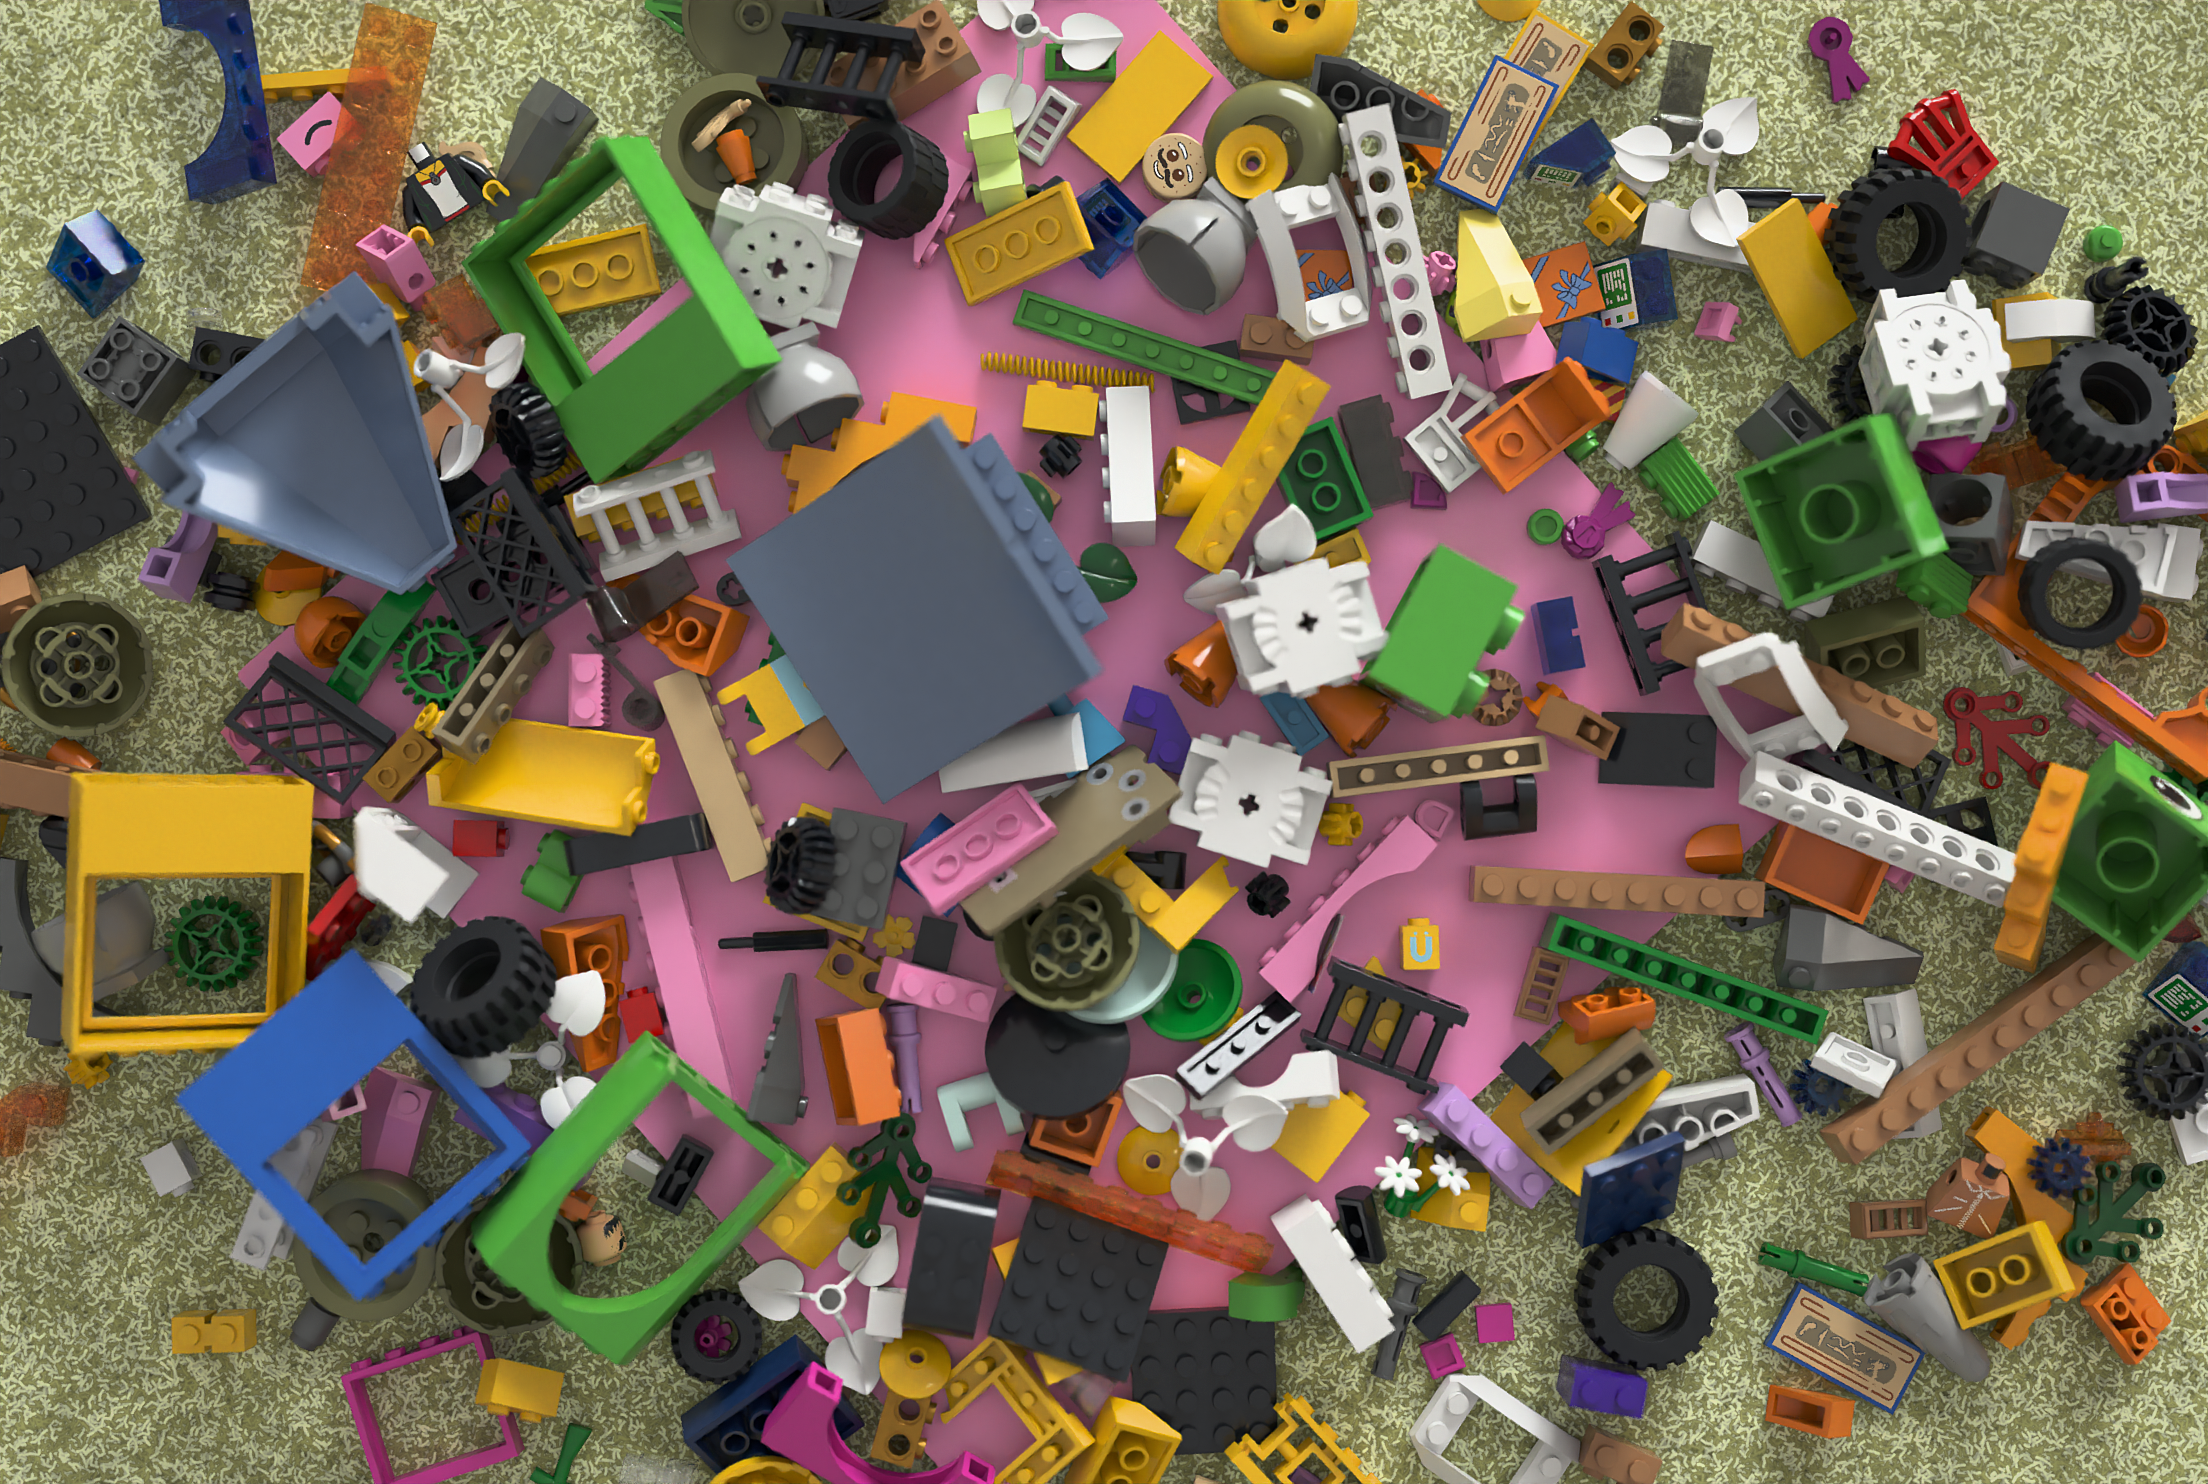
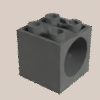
M2002 181L1983 195L1970 224L1972 225V237H1967L1966 246L1971 247L1968 258L1963 257L1961 264L1964 265V270L1976 276H1983L1984 274L1997 279L1996 283L2007 289L2016 290L2017 287H2024L2043 275L2070 209Z
M118 316L80 368L77 375L134 416L158 426L196 375V372L188 369L189 361L158 338L144 328Z
M1955 472L1931 474L1927 495L1949 549L1943 552V554L1971 575L2004 576L2015 516L2005 475L1993 473L1961 475ZM1968 518H1982L1978 522L1971 525L1954 526L1958 522Z

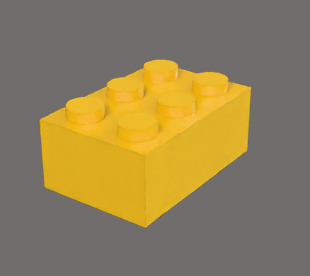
M2045 1220L2029 1223L1933 1261L1962 1330L1982 1325L2076 1290Z

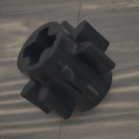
M1057 434L1040 449L1039 453L1044 459L1039 464L1051 478L1058 473L1064 479L1083 461L1077 455L1082 450V447L1071 435L1063 440Z
M1262 871L1245 886V889L1250 892L1247 896V904L1257 915L1265 916L1269 914L1271 918H1274L1291 903L1285 897L1289 893L1288 884L1277 874L1267 876Z

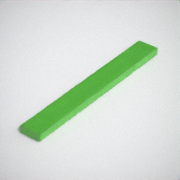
M1025 289L1023 290L1013 320L1015 326L1257 406L1277 374L1276 372Z

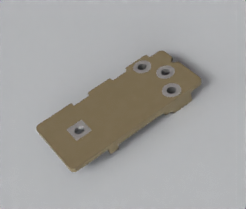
M1136 745L1127 746L1114 757L1107 753L1089 766L1088 770H1084L1075 776L1077 782L1057 797L1053 798L1049 795L1038 803L1039 807L1055 825L1059 834L959 902L960 906L987 936L997 934L1039 902L1046 909L1057 901L1054 896L1057 892L1124 844L1129 848L1137 841L1143 845L1170 825L1172 822L1165 809L1182 797L1183 793L1180 787L1154 762L1146 764L1148 757ZM1133 780H1139L1135 785L1132 782ZM1007 876L1004 881L996 883L1000 877Z

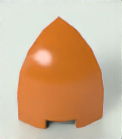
M1739 823L1706 827L1694 834L1686 845L1685 859L1687 865L1694 871L1704 874L1741 873L1744 853Z

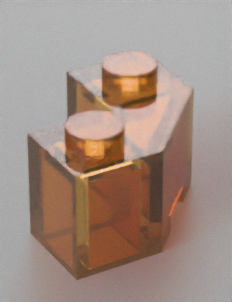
M462 273L423 294L424 304L420 307L430 325L437 324L450 350L455 348L460 356L499 336L501 329L483 298L477 300Z
M2030 431L2026 432L2028 439L2005 447H2001L1999 441L1983 446L1979 451L1980 455L1976 456L1969 463L1972 475H1981L1983 473L2005 475L2009 491L2065 472L2067 467L2061 463L2057 466L2051 461V455L2046 450L2042 452L2037 445L2038 438L2036 435L2032 436Z
M33 1082L18 1086L0 1099V1156L10 1157L23 1153L27 1124L51 1127L64 1123L70 1088Z

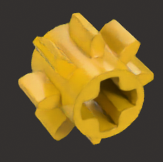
M1401 156L1404 174L1409 173L1412 176L1411 180L1407 183L1410 201L1412 202L1415 190L1419 193H1424L1426 186L1420 183V180L1427 177L1428 171H1420L1417 166L1418 158L1411 163L1405 162L1404 157Z
M1329 803V811L1322 812L1318 828L1323 837H1329L1328 845L1352 846V838H1358L1363 831V818L1359 812L1353 811L1354 804Z
M71 1051L67 1054L72 1062L67 1064L63 1070L68 1072L72 1084H85L86 1089H90L97 1082L103 1083L110 1077L105 1069L113 1064V1060L109 1059L106 1052H101V1056L96 1058H81L77 1056V1053H72Z

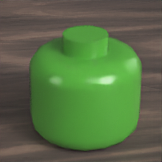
M2110 225L2097 226L2088 232L2083 239L2084 253L2089 259L2099 263L2109 261L2117 256L2123 246L2121 233Z

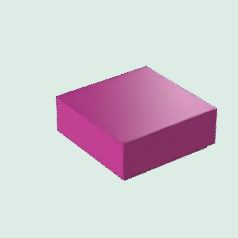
M1510 1302L1474 1306L1479 1344L1515 1340L1512 1304Z
M1452 1332L1439 1336L1434 1342L1429 1340L1418 1345L1433 1380L1466 1367Z

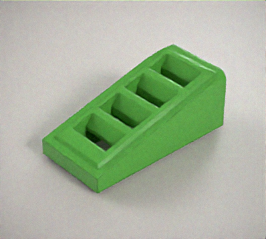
M1056 43L1046 44L1045 81L1114 82L1116 80L1117 49L1105 63L1104 69L1097 68L1092 71L1070 70V66L1063 59V70L1055 71L1056 53L1062 54L1063 45Z

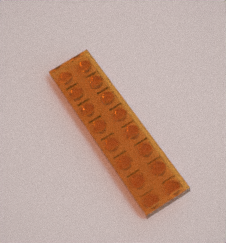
M365 2L299 284L328 291L353 271L365 283L370 285L377 283L378 277L355 244L383 224L390 227L438 23Z
M1005 1150L1004 1153L996 1152L985 1182L986 1184L1030 1199L1033 1196L1046 1199L1169 1243L1171 1247L1245 1272L1259 1273L1271 1259L1274 1244L1266 1242V1238L1260 1234L1253 1232L1242 1234L1233 1231L1229 1224L1222 1221L1213 1220L1211 1223L1198 1219L1197 1214L1186 1209L1174 1211L1162 1207L1163 1203L1157 1199L1150 1197L1139 1199L1130 1196L1126 1189L1119 1186L1109 1185L1107 1188L1095 1184L1094 1180L1089 1176L1078 1173L1071 1176L1059 1172L1060 1169L1054 1164L1048 1162L1036 1164L1025 1160L1024 1155L1012 1150Z

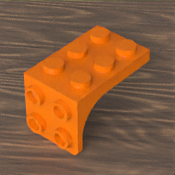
M1570 357L1565 358L1460 437L1503 495L1578 438L1612 415L1607 398L1603 393L1593 388L1587 380L1588 376L1584 367L1577 361H1573Z

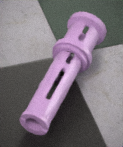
M908 1002L890 1004L886 1006L887 1012L891 1013L892 1035L889 1036V1042L896 1048L898 1084L902 1099L900 1111L909 1114V1098H911L912 1113L922 1112L916 1044L920 1043L921 1033L917 1032L916 1010L919 1009V1005Z
M1751 1021L1741 1023L1728 1031L1723 1037L1726 1042L1732 1043L1741 1058L1739 1061L1741 1067L1751 1071L1764 1096L1779 1118L1782 1127L1796 1123L1803 1115L1797 1109L1784 1084L1769 1062L1770 1051L1767 1047H1762L1753 1032L1755 1026Z

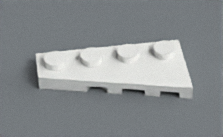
M2026 521L2022 527L2015 558L2028 562L2040 548L2048 546L2050 542L2055 540L2067 539V537L2089 538L2114 545V548L2122 550L2128 555V559L2135 564L2138 569L2139 578L2142 579V594L2158 598L2163 592L2178 527L2147 528V526L2139 525L2116 527L2110 526V524H2094L2092 526L2076 525L2069 522ZM2089 559L2070 560L2057 569L2112 585L2107 570L2097 562Z

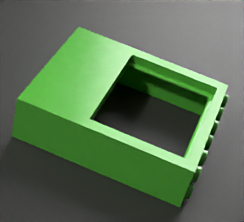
M624 135L620 138L604 136L594 141L589 147L591 150L584 157L571 161L565 167L567 172L560 178H555L544 184L541 188L542 193L538 197L521 204L517 209L519 213L516 216L498 224L494 228L495 234L489 239L475 244L471 248L472 254L461 262L504 335L520 333L525 337L522 364L535 386L540 389L541 394H545L549 404L554 406V411L557 417L560 418V425L565 430V436L594 484L611 481L641 471L783 361L647 136L631 137L630 135ZM623 178L693 293V296L593 375L524 260L617 181Z

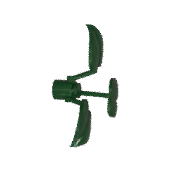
M1016 471L1048 523H1050L1053 518L1054 507L1049 492L1033 477ZM1096 543L1086 548L1080 557L1081 567L1076 566L1099 603L1120 599L1127 595L1137 584V575L1125 554L1119 548L1109 543Z

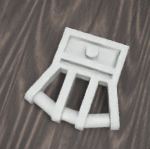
M1459 372L1453 382V389L1449 390L1439 410L1402 439L1447 494L1482 467L1461 440L1462 434L1458 429L1483 409L1490 415L1500 408L1499 404L1495 401L1497 396L1492 391L1488 392L1466 380L1468 376ZM1459 392L1477 402L1454 422H1451L1446 416Z

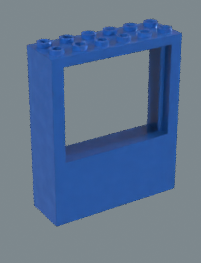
M354 948L175 1098L177 1103L357 1301L361 1300L364 1296L369 1301L372 1300L387 1286L383 1281L387 1275L393 1270L400 1275L416 1260L412 1255L415 1250L422 1244L429 1249L445 1234L440 1229L451 1218L455 1223H458L474 1209L469 1203L479 1193L486 1198L502 1184L498 1177L507 1168L513 1173L531 1158L527 1151L532 1145ZM403 1044L496 1146V1149L363 1266L268 1160Z

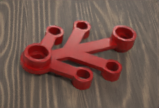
M1954 688L1945 695L1943 700L1945 715L1955 722L1956 747L1952 752L1953 761L1959 766H1968L1976 759V751L1971 746V723L1981 732L1983 771L1979 775V783L1983 788L1988 790L1997 789L2003 783V775L1999 771L1998 747L2027 772L2029 784L2033 788L2041 790L2044 782L2041 783L2036 779V772L2039 769H2043L2047 775L2052 762L2036 761L2007 734L2029 733L2032 736H2043L2049 731V720L2043 715H2033L2028 719L1991 721L1980 711L2001 709L2006 713L2017 712L2023 705L2022 696L2015 691H2009L1999 696L1978 697L1969 688ZM2009 695L2016 699V705L2012 709L2008 708L2005 704V699ZM1959 698L1963 699L1966 703V708L1962 712L1955 708V702ZM2035 719H2039L2043 723V728L2040 732H2036L2032 728V723ZM1963 748L1968 750L1970 754L1966 762L1961 761L1958 756ZM1989 772L1996 775V783L1992 786L1986 782V775Z

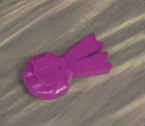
M1829 16L1817 21L1812 26L1807 45L1815 58L1827 61L1832 102L1836 104L1841 99L1845 101L1851 100L1852 96L1849 85L1856 93L1861 89L1862 85L1870 81V78L1848 53L1853 41V35L1845 21Z
M1612 482L1605 487L1589 516L1577 515L1563 526L1561 544L1572 557L1577 559H1590L1594 557L1604 547L1606 531L1636 516L1630 510L1629 501L1611 511L1624 494V491L1616 490Z

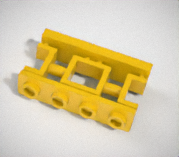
M1289 1392L1282 1396L1285 1399L1282 1403H1277L1273 1407L1285 1421L1259 1446L1246 1433L1239 1444L1234 1441L1224 1451L1253 1484L1274 1483L1252 1461L1248 1454L1253 1451L1264 1461L1275 1449L1285 1458L1272 1471L1282 1482L1281 1484H1293L1287 1476L1312 1452L1331 1471L1319 1484H1341L1347 1478L1337 1467L1341 1462L1346 1465L1362 1484H1382L1372 1472L1365 1476L1358 1469L1363 1462L1348 1446L1342 1451L1335 1444L1334 1441L1339 1436L1325 1421L1318 1425L1313 1420L1311 1415L1315 1410L1301 1395L1295 1400ZM1294 1410L1324 1441L1319 1447L1309 1436L1296 1449L1286 1439L1299 1427L1290 1416Z

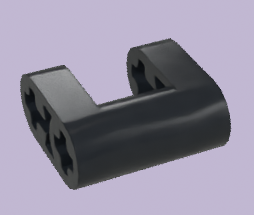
M1532 773L1514 775L1513 802L1483 806L1479 780L1460 782V822L1465 841L1537 831V789Z

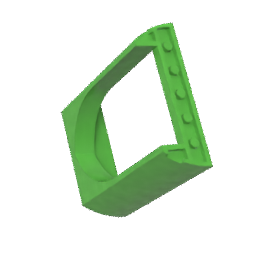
M646 1030L532 1154L531 1158L521 1166L470 1222L473 1235L470 1240L480 1251L488 1266L498 1273L499 1280L510 1289L516 1287L524 1293L532 1307L538 1311L546 1310L555 1317L556 1324L567 1333L573 1331L582 1338L583 1344L596 1355L601 1353L615 1365H627L636 1359L809 1170L810 1163L759 1121L746 1119L747 1112ZM671 1080L775 1163V1166L698 1250L676 1272L660 1283L627 1296L588 1298L573 1294L557 1281L549 1258L548 1240L553 1220L559 1207L578 1181Z

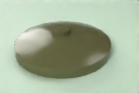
M683 0L681 10L683 31L687 43L700 64L714 76L725 73H743L756 77L777 78L791 46V42L781 24L785 12L825 16L823 0ZM809 47L804 50L793 77L809 64L816 54L817 48Z

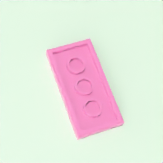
M1018 781L899 864L936 915L940 916L1059 834V832Z

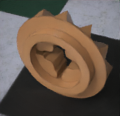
M1489 669L1482 671L1481 673L1490 677L1488 682L1490 688L1492 687L1495 692L1506 689L1508 692L1500 699L1503 710L1501 712L1500 708L1496 707L1494 703L1481 705V702L1485 701V698L1489 696V688L1486 686L1479 702L1471 713L1472 717L1488 726H1500L1509 723L1520 712L1523 695L1520 683L1509 672L1503 670Z

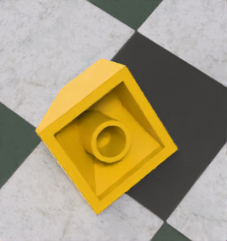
M1420 1146L1418 1148L1416 1169L1422 1171V1175L1414 1179L1419 1187L1417 1191L1418 1196H1421L1437 1181L1438 1175L1430 1170V1167L1435 1165L1432 1159L1434 1148ZM1446 1150V1151H1448V1153H1449L1450 1156H1453V1155L1451 1154V1151ZM1468 1172L1463 1178L1470 1184L1469 1190L1460 1187V1194L1455 1196L1450 1186L1441 1188L1424 1203L1419 1212L1411 1209L1410 1218L1451 1228L1486 1232L1490 1201V1174L1488 1172Z

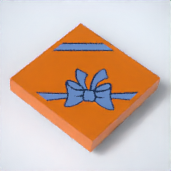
M1585 241L1522 260L1533 280L1543 312L1538 320L1543 329L1605 311L1606 307Z
M1295 250L1303 282L1305 302L1352 289V269L1347 250Z

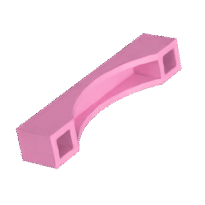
M1404 815L1400 820L1394 816L1381 830L1385 836L1376 845L1371 842L1368 843L1356 856L1360 861L1351 872L1345 868L1331 883L1335 889L1326 898L1321 894L1307 908L1311 914L1302 924L1296 920L1282 935L1286 941L1277 950L1270 947L1257 961L1261 965L1257 972L1290 1003L1315 977L1316 958L1322 937L1330 921L1342 905L1359 890L1379 879L1394 874L1415 871L1439 846L1408 815Z

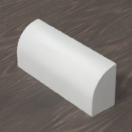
M1078 712L1016 723L939 770L942 793L1088 770L1080 714Z

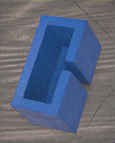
M1581 317L1580 322L1564 323L1555 364L1570 357L1573 361H1577L1584 367L1589 378L1610 384H1629L1639 342L1625 337L1626 332L1624 330L1602 327V321L1595 318Z

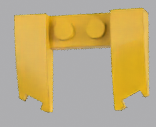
M1124 844L1087 870L1107 878L1119 887L1132 904L1137 919L1176 956L1239 891L1238 886L1230 887L1223 869L1229 866V862L1224 855L1208 868L1176 901L1171 899L1124 855L1132 846L1127 848Z
M988 1336L950 1371L949 1378L942 1388L946 1390L950 1410L940 1413L941 1420L944 1424L949 1423L994 1384L1037 1441L994 1478L993 1484H1004L1005 1481L1010 1484H1046L1096 1440L1074 1412L1067 1414L1028 1365L1024 1359L1028 1355L1025 1349Z

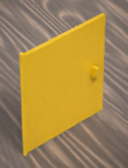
M1564 1021L1539 1055L1554 1067L1564 1078L1563 1080H1565L1620 1037L1617 1036L1579 1045L1575 1043L1574 1029ZM1664 1069L1661 1070L1652 1080L1644 1083L1628 1095L1624 1101L1612 1107L1599 1117L1595 1123L1583 1129L1571 1138L1566 1145L1557 1149L1549 1156H1547L1524 1127L1520 1113L1536 1101L1517 1084L1513 1086L1489 1119L1529 1158L1580 1197L1583 1167L1614 1155L1674 1076Z

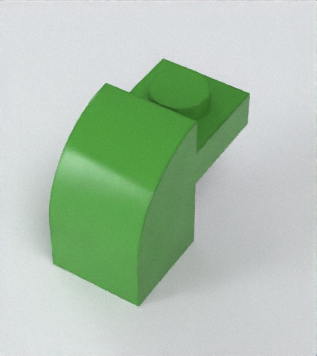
M1289 1265L1272 1276L1246 1271L1228 1281L1229 1316L1258 1322L1282 1321L1297 1316V1305L1303 1302L1302 1299L1305 1293V1284L1302 1281V1268Z

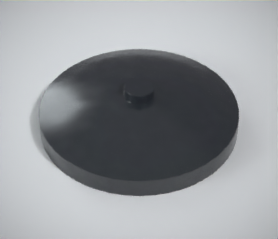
M1016 993L1000 1007L989 1026L985 1041V1059L989 1075L996 1090L1013 1108L1033 1118L1047 1121H1065L1085 1116L1097 1110L1116 1093L1129 1067L1130 1039L1125 1021L1112 1024L1083 1021L1066 1012L1052 1011L1036 1006Z

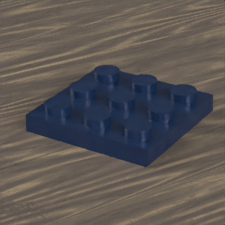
M1678 1130L1583 1167L1575 1240L1582 1249L1593 1244L1604 1243L1609 1238L1626 1231H1634L1641 1225L1654 1220L1665 1219L1675 1212L1686 1142Z

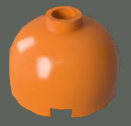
M337 596L319 598L307 603L302 608L294 626L295 642L302 654L313 666L321 669L334 667L339 664L335 659L340 657L367 616L355 604Z

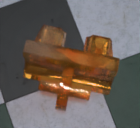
M2089 1112L2086 1122H2076L2075 1129H2056L2055 1140L2061 1147L2062 1161L2069 1170H2082L2085 1168L2087 1155H2096V1164L2101 1161H2114L2119 1166L2123 1155H2131V1143L2125 1142L2121 1130H2115L2113 1122H2103L2099 1112Z

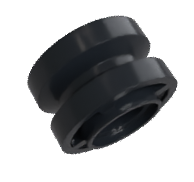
M219 571L218 574L208 573L206 582L213 587V590L204 592L203 602L212 603L211 607L235 612L254 611L256 602L250 599L249 595L258 592L259 583L250 581V577Z

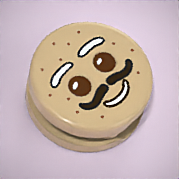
M1181 133L1166 134L1153 141L1147 148L1142 163V177L1147 190L1156 199L1168 204L1173 200L1195 198L1206 183L1207 178L1204 150L1200 143L1194 138Z

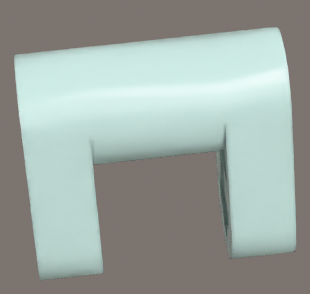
M988 1071L936 1087L956 1153L974 1148L965 1112L993 1103L998 1105L1008 1137L1026 1131L1021 1112L1003 1099L996 1090Z

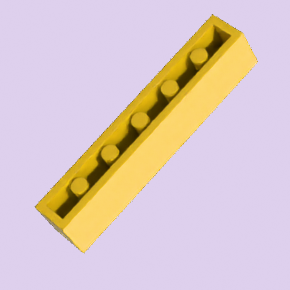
M1285 359L1176 543L1175 549L1192 562L1219 576L1331 385Z

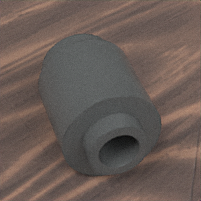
M310 1297L292 1324V1333L289 1337L297 1346L307 1351H314L317 1346L323 1345L341 1316L327 1310L313 1297Z

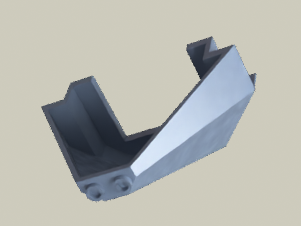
M355 271L339 284L334 285L319 296L310 306L300 310L189 403L178 413L179 416L168 423L150 440L151 442L132 457L133 461L163 491L160 502L400 595L407 590L410 593L416 591L427 581V578L424 576L435 566L441 569L455 556L452 551L457 548L392 307L387 303L384 305Z

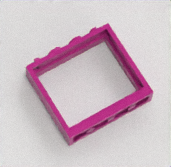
M465 1325L452 1331L453 1337L441 1340L439 1335H434L419 1341V1348L406 1351L405 1346H401L385 1352V1359L372 1363L371 1357L350 1364L352 1370L341 1376V1380L374 1484H435L516 1457L525 1449L514 1413L509 1411L508 1416L497 1415L505 1438L504 1441L398 1476H394L364 1379L471 1343L475 1344L481 1366L483 1367L484 1360L496 1359L488 1334L481 1333Z

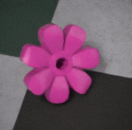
M720 1315L710 1316L708 1321L706 1319L702 1320L695 1331L697 1348L702 1353L706 1351L707 1356L719 1357V1349L728 1351L732 1345L731 1340L725 1338V1336L731 1334L732 1326L727 1322L720 1325Z

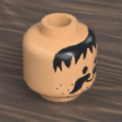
M605 1210L590 1212L586 1221L576 1228L583 1260L593 1263L596 1267L607 1266L621 1259V1254L627 1248L620 1218L616 1215L606 1214Z

